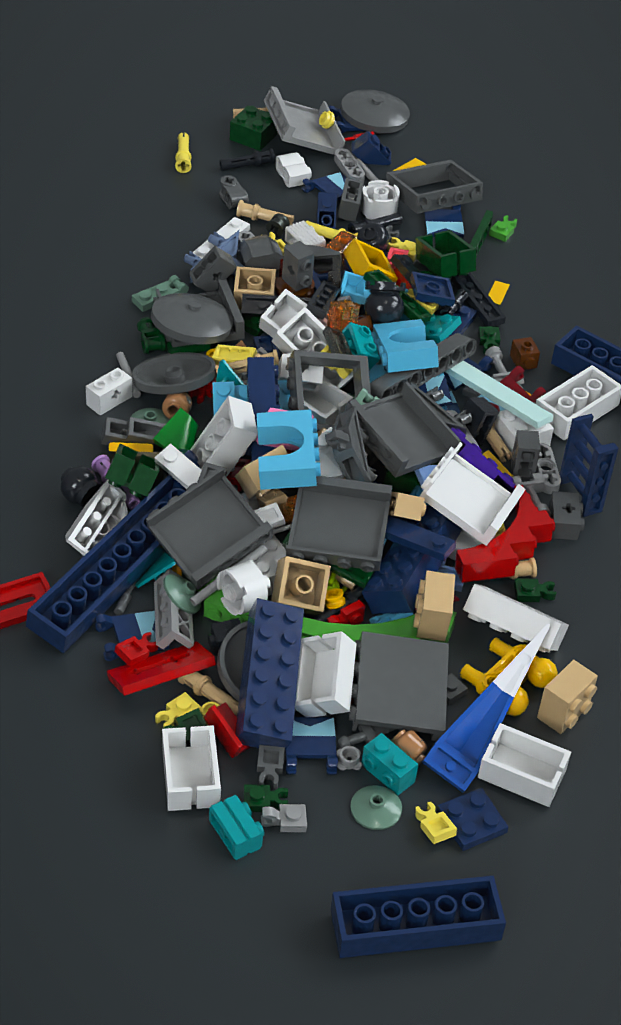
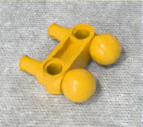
M496 637L490 643L489 650L501 656V659L486 673H482L466 664L460 672V677L476 686L477 693L481 695L527 645L520 644L512 647ZM535 655L521 685L528 679L535 687L545 688L558 675L556 665L550 659L539 658ZM519 687L506 713L507 715H520L525 712L529 705L527 692L522 687Z

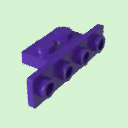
M450 428L463 444L460 447L462 449L457 455L492 480L495 479L507 491L514 490L516 485L513 483L514 480L510 475L505 472L502 473L497 468L498 465L494 460L486 458L481 454L482 450L480 447L465 439L466 435L460 429Z

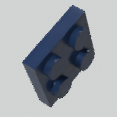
M412 271L410 281L415 300L423 303L431 302L440 306L447 305L453 307L455 296L449 278Z
M483 788L437 806V813L444 812L456 826L457 834L454 836V839L462 851L508 832V825Z

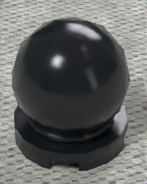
M365 281V290H370V295L365 300L364 311L365 315H370L372 324L399 322L403 317L405 309L404 301L399 294L406 291V283H400V286H396V282L375 281V285H370V281Z

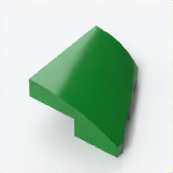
M180 408L153 438V442L162 449L172 444L176 449L190 450L194 445L198 425L186 411Z

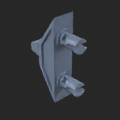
M239 230L227 239L215 231L214 235L210 234L208 238L209 243L230 254L236 266L245 267L236 259ZM189 251V255L185 254L183 260L185 263L193 266L192 270L202 259ZM236 269L231 275L236 276Z

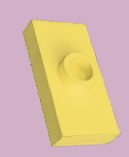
M218 344L212 359L216 365H219L221 360L231 363L247 359V357H254L257 354V350L253 347Z

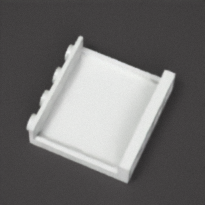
M460 442L455 449L451 446L421 485V488L424 490L419 497L425 498L424 501L487 546L526 489L518 484L512 493L507 491L456 454L463 445Z

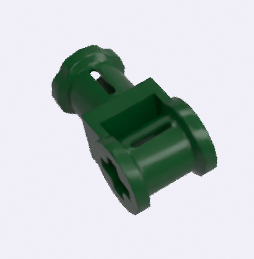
M142 318L137 323V329L141 332V344L144 354L156 350L165 351L166 344L163 333L155 328L151 318Z

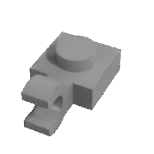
M279 804V810L273 807H262L261 825L264 827L280 826V832H306L305 804Z

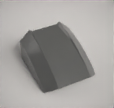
M268 235L244 238L240 243L238 252L243 266L264 269L283 268L282 251L278 243Z

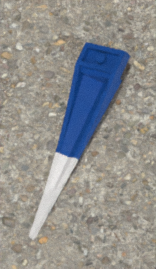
M547 624L448 728L423 759V764L462 793L466 791L479 772L481 760L499 724H502L550 624Z

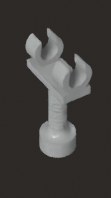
M497 346L488 348L485 356L493 359L491 364H494L498 371V374H493L492 378L499 382L511 372L506 371L501 361L503 354L500 348ZM524 379L516 383L521 386V384H524Z
M531 474L533 479L527 482H522L519 475L511 476L516 486L518 484L523 485L527 493L531 495L534 506H537L539 511L546 510L549 516H551L548 506L541 504L536 494L543 492L544 480L541 474Z

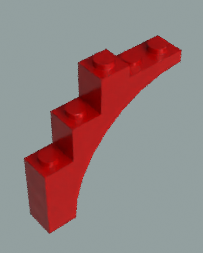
M526 490L514 506L516 518L508 529L492 539L487 546L480 544L456 551L455 570L461 583L515 576V568L518 566L519 560L533 558L537 543L551 541L552 532L555 531V522L553 518H550L546 510L539 511L538 507L534 506L531 495Z

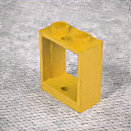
M355 238L344 250L343 254L353 273L364 276L366 272L379 269L393 282L398 280L382 250Z

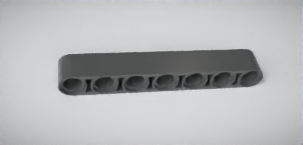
M455 333L436 344L438 346L439 367L386 373L370 383L371 395L382 399L400 393L405 382L410 384V381L417 387L423 385L431 378L440 375L472 356L477 348L476 340Z

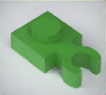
M504 216L503 222L498 220L491 227L489 236L506 242L514 233L517 219L508 221L509 216Z

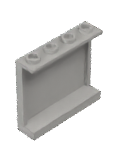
M270 87L264 103L282 141L335 155L337 149L344 147L345 139L336 121L328 129L323 128L319 124L320 115L324 111H330L325 101H323L319 110L283 100L278 88Z

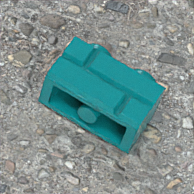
M236 795L225 799L224 802L220 801L211 805L209 808V821L235 860L261 849L263 836L265 835L259 821L254 822L252 819L249 805L246 802L242 803Z

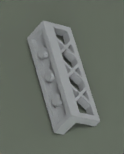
M168 569L154 582L156 645L164 649L175 639L187 648H191L194 645L192 614L182 611L168 597L163 585L164 578L169 574L180 576L171 569Z

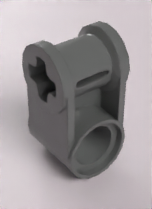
M229 175L223 176L220 182L222 189L219 196L226 203V206L229 209L236 208L240 200L248 204V194L237 179Z

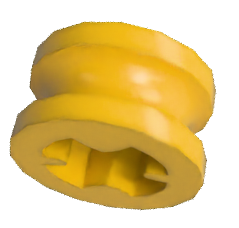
M333 588L327 591L325 599L326 608L336 609L346 603L342 589Z

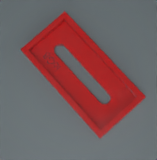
M43 572L0 585V606L15 602L17 599L35 597L33 601L1 610L0 629L27 620L28 609L51 588Z
M196 641L191 648L181 646L150 656L131 667L126 664L107 670L108 680L125 696L215 666L216 661L215 656Z

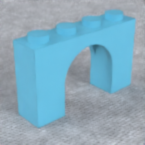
M421 319L373 324L371 335L381 358L382 366L386 367L388 373L439 367L438 346L434 340L426 341L425 325Z
M311 409L257 413L259 445L292 444L299 447L297 451L286 455L258 457L260 490L317 486L316 476H321L320 462H315L320 461L319 447H317L319 446L318 433H313L317 432V418L312 419Z

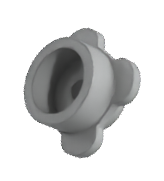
M345 746L342 749H338L337 757L339 762L337 768L342 771L346 769L360 770L362 768V763L359 759L361 751L353 746Z

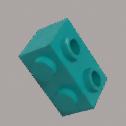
M349 322L338 334L344 354L368 356L369 371L380 360L377 347L368 327Z
M383 733L379 734L363 748L362 766L397 796L415 783L418 763Z

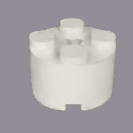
M384 180L368 182V186L365 187L364 185L362 190V213L370 220L397 213L400 195L399 188L396 185L394 187L389 185V182Z
M253 560L245 561L218 573L217 589L218 591L222 589L224 597L221 598V601L232 615H242L249 612L257 598L268 600L270 580L267 575H262Z

